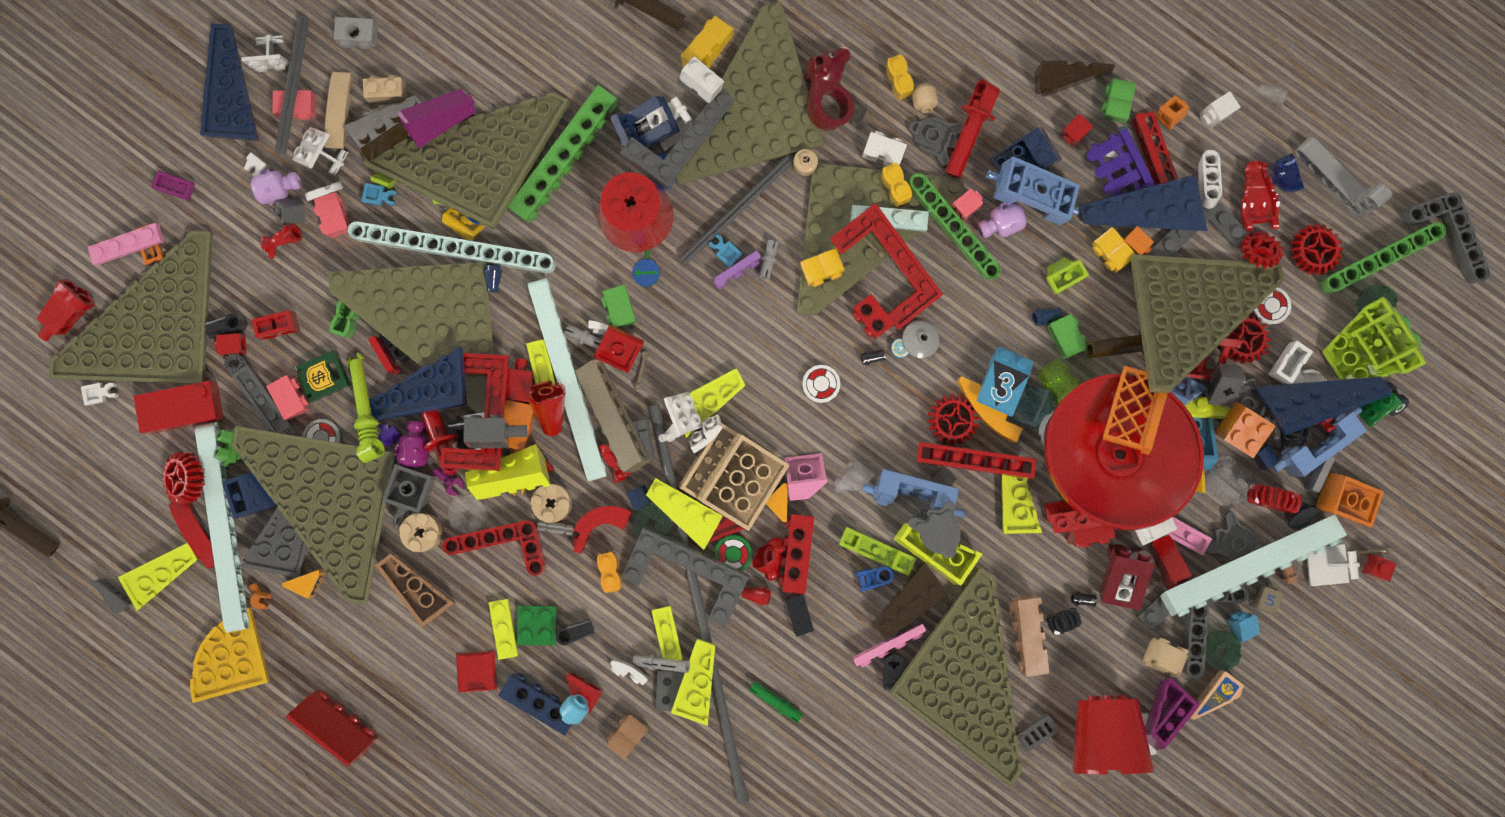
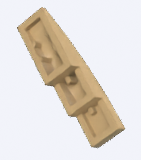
M332 72L325 120V133L330 136L324 145L325 148L344 149L347 132L343 126L349 124L350 121L348 112L351 102L350 88L353 78L351 73Z

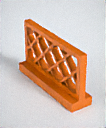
M1124 366L1102 439L1141 450V453L1149 455L1168 393L1154 392L1152 396V392L1148 390L1143 382L1148 379L1147 372ZM1126 372L1134 374L1138 381L1128 384L1125 379ZM1140 383L1145 392L1136 396L1131 387ZM1128 389L1133 398L1123 402L1120 393ZM1147 395L1151 400V405L1143 408L1138 399ZM1135 401L1140 410L1131 414L1126 405ZM1123 408L1127 417L1118 420L1114 413L1116 410ZM1142 413L1146 423L1138 426L1133 417ZM1130 419L1135 428L1125 432L1120 423ZM1116 425L1122 433L1118 437L1108 435L1110 428ZM1137 431L1141 437L1140 444L1131 442L1128 435Z

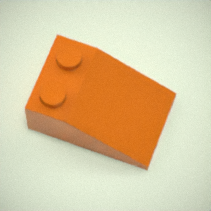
M1329 472L1324 481L1316 507L1323 512L1372 528L1384 491L1350 477Z

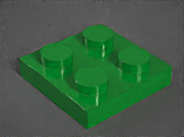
M518 606L517 645H557V606Z

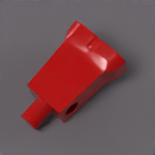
M59 279L52 296L36 318L44 325L38 333V337L48 341L53 334H67L82 315L95 305L90 293L68 279Z

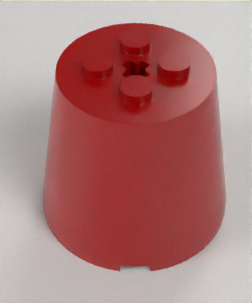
M627 172L613 177L602 191L598 208L599 225L606 239L615 247L634 253L645 252L657 247L666 239L674 220L673 205L667 192L659 184L639 173ZM634 201L635 206L631 205L629 207L627 203Z
M1114 695L1101 696L1102 700H1100L1099 696H1087L1088 700H1078L1073 773L1108 775V770H1121V774L1154 772L1138 699H1128V695H1116V699H1114Z

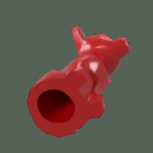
M295 224L285 225L283 230L277 232L272 238L262 236L259 246L265 253H268L269 259H274L277 246H283L288 243L294 244L302 240L301 230Z
M609 444L598 446L603 461L613 469L615 484L617 481L625 480L628 475H632V472H623L619 468L618 460L610 450Z

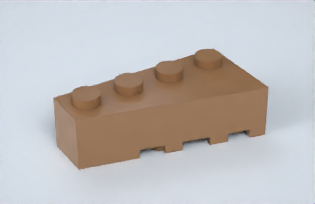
M389 554L375 565L421 627L427 626L456 604L395 554Z
M1034 594L1011 598L1012 603H1009V610L1014 615L1015 621L1012 622L1013 633L1017 634L1015 648L1016 652L1020 653V660L1018 661L1019 671L1026 677L1049 674L1047 649L1045 646H1042L1046 637L1043 627H1040V623L1044 619L1043 613L1038 608V605L1042 604L1041 597Z

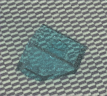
M1026 384L1013 416L1007 415V418L1039 431L1043 418L1047 414L1052 413V392Z

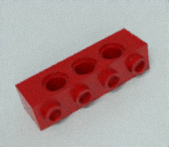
M791 514L790 518L787 517L786 529H789V535L784 537L783 546L787 548L786 556H782L781 567L785 569L784 575H780L779 587H782L783 592L806 594L814 516ZM796 529H802L804 532V536L800 540L793 537V532ZM794 548H799L802 551V555L798 559L791 557V551ZM793 567L798 568L800 571L799 576L796 578H792L788 574L789 570Z

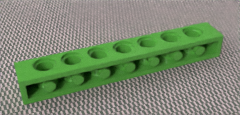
M597 85L508 206L510 211L528 224L539 215L538 210L542 205L545 206L549 202V195L553 190L556 191L560 187L561 179L564 175L567 176L572 171L573 163L576 160H580L583 156L584 148L587 144H592L596 137V132L602 130L607 123L606 119L608 116L616 112L618 108L616 97ZM596 107L603 108L600 114L594 113ZM585 122L592 123L589 129L582 128ZM574 137L581 138L578 144L571 143ZM563 152L569 153V157L564 160L560 159V155ZM557 167V173L550 175V168ZM539 183H547L545 189L538 190L537 187ZM528 198H535L534 204L526 205Z

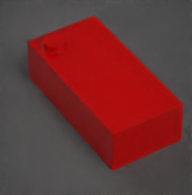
M205 381L133 396L140 434H154L224 420L218 382Z

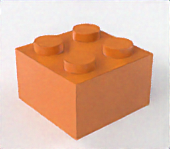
M1236 401L1216 429L1215 434L1254 458L1276 426Z

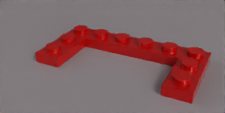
M873 203L829 238V240L838 252L843 254L868 233L872 232L915 290V292L887 313L895 324V328L900 330L940 298L943 293L878 205Z
M463 353L465 374L487 375L484 418H490V415H502V418H505L509 355ZM442 448L440 468L500 471L502 448H481V450Z

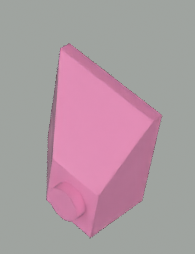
M822 453L784 458V461L790 465L786 470L790 501L809 499L827 483Z

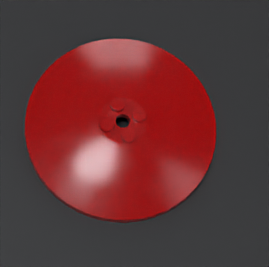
M1121 374L1098 376L1085 381L1070 391L1058 404L1050 418L1045 435V458L1050 477L1060 495L1075 511L1101 526L1118 530H1141L1161 524L1179 513L1194 496L1199 486L1204 466V450L1198 426L1185 405L1170 392L1167 394L1153 447L1149 455L1141 453V450L1104 440L1102 438ZM1125 375L1128 384L1138 381L1135 375ZM1147 379V380H1145V381H1143V382L1145 383L1146 387H1147L1148 390H1149V384H1148V379ZM1140 383L1131 387L1136 396L1145 392ZM1128 389L1120 393L1123 402L1133 398ZM1147 395L1138 399L1143 408L1151 405V400ZM1135 401L1126 405L1131 414L1140 410ZM1123 408L1116 410L1114 413L1118 420L1127 417ZM1142 413L1133 417L1138 426L1146 423ZM1130 419L1120 423L1125 432L1135 428ZM1116 425L1110 428L1108 435L1118 437L1122 433ZM1137 431L1128 435L1131 442L1140 444L1141 437ZM1116 450L1123 452L1124 458L1122 460L1116 458Z

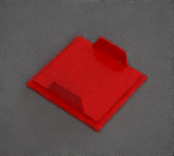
M495 651L456 654L458 693L497 690Z

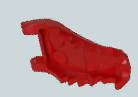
M1250 161L1245 165L1246 177L1240 213L1246 231H1252L1253 224L1269 223L1271 230L1279 229L1280 201L1278 200V194L1274 191L1275 185L1272 183V179L1268 177L1267 162Z

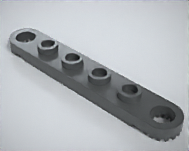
M228 354L224 360L225 368H227L232 378L270 431L300 437L291 422L283 419L271 394L241 354ZM237 357L240 363L238 367L233 368L231 360Z

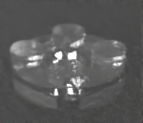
M462 495L455 498L448 510L450 525L461 533H472L479 530L486 523L488 511L481 499L476 500L473 495ZM467 508L473 513V516H470L468 520L463 515Z

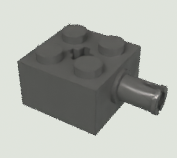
M470 415V418H464V443L469 448H509V437H527V425H509L506 419L502 418V415H490V418H482L481 415Z
M399 464L394 465L382 500L397 507L391 524L400 527L406 519L408 511L416 513L425 512L436 476ZM407 486H411V488H413L412 492H409Z

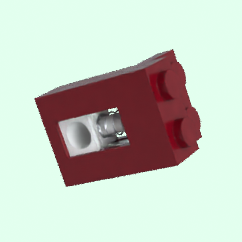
M1109 544L1107 548L1109 563L1099 591L1101 602L1140 610L1155 566L1153 556L1140 548L1132 549L1121 544Z

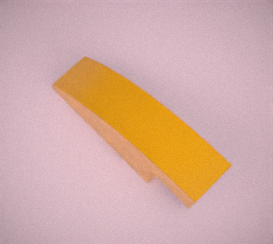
M962 376L959 377L957 380L958 386L964 398L968 399L967 403L972 404L971 409L976 410V416L999 436L1012 443H1017L1023 428L1005 421L1007 418L1006 414L977 402L981 385Z

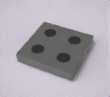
M657 671L655 710H672L685 673Z

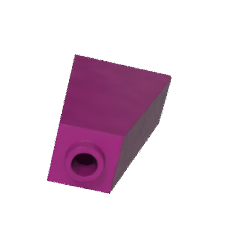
M458 89L397 112V115L409 137L420 148L475 113L476 110L473 106L475 101L469 93L465 94L462 89Z

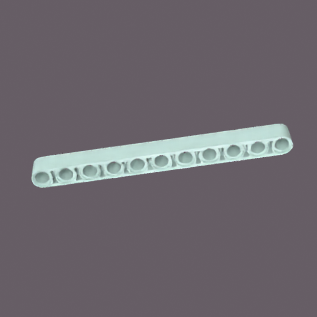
M353 222L348 227V234L353 239L364 243L485 262L540 273H551L556 267L555 260L545 253L363 222ZM362 228V234L356 236V230ZM377 231H381L380 238L374 239V234ZM400 234L399 241L393 242V236ZM415 237H418V238H419L418 244L415 245V246H412V245H411L412 239L415 238ZM437 240V247L430 249V243ZM455 243L456 250L449 252V246ZM469 247H475L474 254H467ZM488 250H494L492 258H486ZM507 253H512V260L506 262L504 260L505 255ZM527 256H531V263L528 265H524L523 259ZM549 259L551 261L550 266L542 268V262Z
M544 278L528 283L529 292L556 380L562 383L566 389L565 409L587 480L590 482L606 477V468L598 449L599 445L584 396L577 381L576 370L548 280Z
M217 422L197 425L195 427L199 461L202 462V468L205 469L203 473L206 477L204 478L205 485H203L223 625L225 631L229 633L248 629L249 617L242 570L239 566L240 557L234 519L222 484L223 481L228 480L226 466L221 465L222 461L214 458L215 449L223 447V443L217 441V434L221 430Z

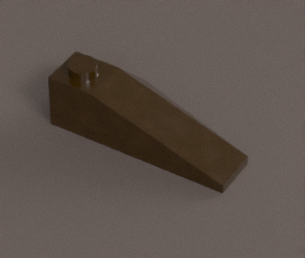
M1064 60L1042 61L1035 71V94H1041L1043 97L1052 96L1060 91L1110 74L1115 68V64L1091 63L1088 66H1084L1083 62L1078 61L1067 65V61Z

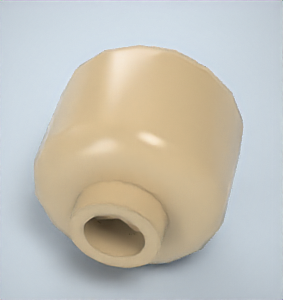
M922 83L913 90L914 108L922 111V113L932 112L933 108L938 104L935 87L929 83Z
M810 149L798 151L793 160L795 171L803 176L813 174L818 166L816 153Z

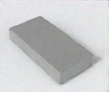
M1334 457L1329 458L1315 468L1305 490L1320 492L1335 461Z

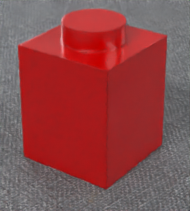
M1079 113L1060 135L1067 145L1074 147L1093 126Z
M239 333L216 335L214 342L215 351L218 355L228 356V354H247L246 335Z
M1369 555L1362 573L1378 580L1390 582L1397 563L1380 556Z

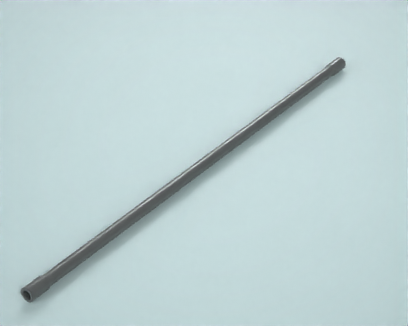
M660 404L652 405L648 408L656 434L666 483L678 490L667 441H659V435L665 433ZM676 524L680 543L691 547L688 535ZM686 569L701 638L712 643L697 573ZM714 654L712 687L734 780L738 804L748 802L749 798L741 772Z

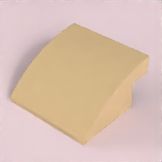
M722 424L721 431L709 444L700 450L678 487L749 531L790 465L745 436Z

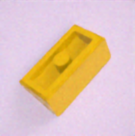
M451 208L443 213L442 222L465 240L474 241L485 227V225L472 223L465 215Z

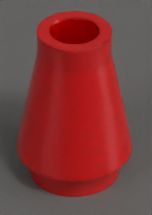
M744 587L742 598L760 606L769 605L771 590H767V587Z

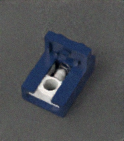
M654 96L627 114H615L610 117L613 122V129L621 139L620 144L622 148L633 137L650 150L680 132L667 101L662 96ZM657 116L659 117V122H658V124L656 123V117H657Z

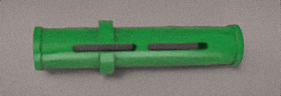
M756 680L749 689V692L758 696L778 710L780 715L787 716L796 724L804 714L790 705L788 700L781 699Z

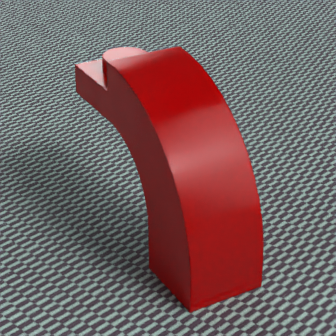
M602 506L586 513L573 529L580 533L579 536H575L572 546H574L573 551L582 554L591 532L601 524H610L624 530L632 511L619 506Z

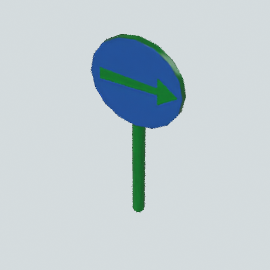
M649 250L645 251V259L637 262L632 272L633 279L642 287L654 285L660 277V268L656 262L649 259Z

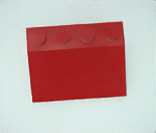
M323 690L312 692L286 715L289 721L347 767L362 758L378 739L372 728L363 726L357 716L348 714L343 705L333 702L330 699V695Z

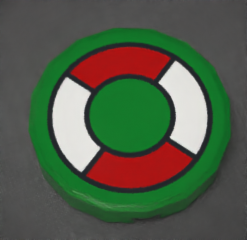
M729 535L718 542L714 551V557L725 564L743 571L751 562L752 548L743 537Z

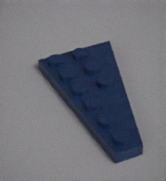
M211 23L200 135L211 138L259 141L233 27L226 24Z
M1195 174L1079 204L1084 224L1208 231Z
M455 348L452 353L443 355L435 363L428 364L406 377L403 382L396 383L386 392L379 393L369 399L372 416L376 420L381 421L467 405L463 348Z
M1380 376L1255 387L1254 392L1284 435H1288L1391 395L1392 390Z

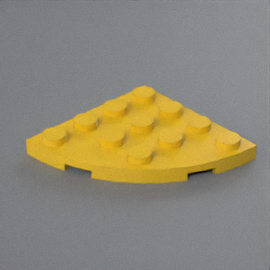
M252 607L247 608L249 617L248 629L228 633L225 631L222 621L209 632L201 643L193 662L194 667L192 678L190 679L192 703L270 682Z

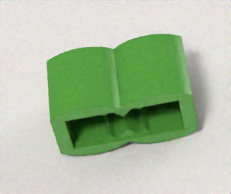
M1114 78L1110 83H1107L1105 88L1107 101H1103L1101 107L1103 119L1122 123L1127 122L1136 83Z
M340 300L336 306V315L330 324V332L351 339L355 334L356 321L359 319V316Z

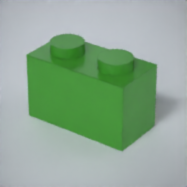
M625 285L603 291L604 296L601 297L604 308H608L609 315H606L610 325L620 329L637 323Z
M1072 314L1047 325L1063 360L1086 350L1087 339L1084 334L1080 333L1078 329L1079 322Z

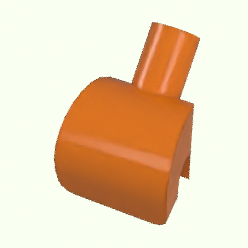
M253 583L249 586L253 593L250 599L252 607L268 610L269 605L264 604V599H271V594L261 592L258 585Z

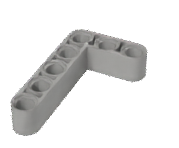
M1313 137L1307 138L1295 150L1296 156L1358 217L1379 209L1392 196L1391 190L1381 183L1366 190Z

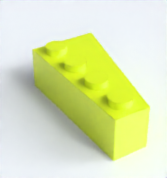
M536 444L501 458L500 471L470 470L465 472L467 488L476 500L500 496L504 492H509L510 494L517 493V490L524 488L532 490L540 485L544 487L551 486L545 457Z
M907 523L903 524L894 537L895 541L955 585L961 586L982 556V553L960 544L957 545L956 554L952 558H946L942 554L934 553L926 548L920 533L911 528Z

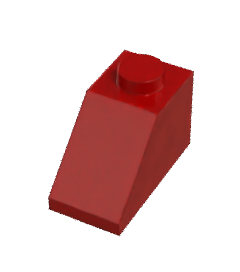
M570 671L566 677L570 694L583 696L588 701V713L590 714L602 695L603 690Z

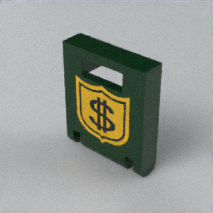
M332 350L294 367L295 372L302 370L301 373L297 374L305 396L312 395V397L307 399L309 403H313L351 386L337 350ZM335 363L340 379H334L329 364Z

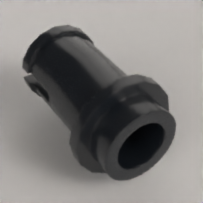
M880 349L868 353L864 351L863 354H860L862 365L870 366L871 363L886 361V356H883L885 354L884 350Z
M1080 591L1071 594V603L1075 606L1095 607L1097 602L1089 601V599L1097 600L1095 594H1083Z

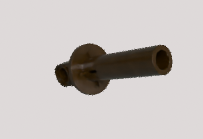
M616 0L614 8L618 9L625 2L677 31L680 30L686 18V15L658 0Z
M1141 331L1140 335L1088 341L1086 344V353L1089 358L1142 352L1144 355Z
M8 497L2 498L0 500V527L47 558H50L57 551L60 544L8 510L11 499Z

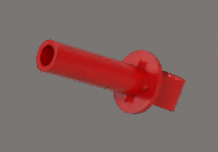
M984 79L976 83L969 104L961 105L960 108L968 113V116L944 172L955 178H961L983 122H994L995 120L991 112L1000 90L997 86Z
M438 410L421 413L431 440L423 449L425 452H435L440 465L441 449L453 448L452 445L459 440V436L457 434L447 435ZM441 468L442 472L449 476L456 474L458 469Z

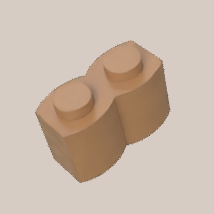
M632 713L629 716L625 714L618 723L620 725L619 729L616 732L612 730L606 738L608 741L606 746L623 760L626 759L649 729L645 723Z

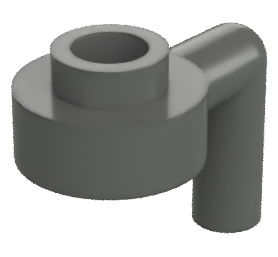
M1268 412L1265 419L1276 426L1272 431V438L1275 448L1280 450L1283 448L1280 428L1275 420H1272V416Z

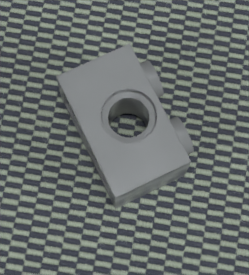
M335 17L334 40L343 48L358 46L362 49H370V47H376L378 24L373 19ZM355 31H359L358 36L352 37Z

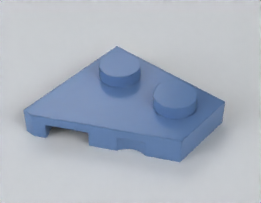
M1185 377L1171 393L1184 405H1187L1201 395L1208 385L1196 379Z

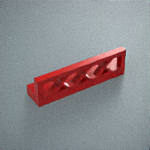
M1154 111L1136 114L1131 119L1155 185L1168 181L1164 170L1171 174L1173 180L1178 179ZM1150 117L1152 122L1150 130L1145 119ZM1151 135L1158 138L1159 143L1157 147H1155ZM1158 153L1164 155L1165 157L1163 165L1160 161Z

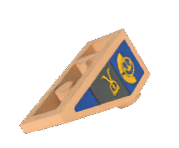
M1219 669L1197 698L1196 702L1200 705L1190 719L1195 720L1233 702L1234 699H1238L1243 692L1244 685L1226 671Z

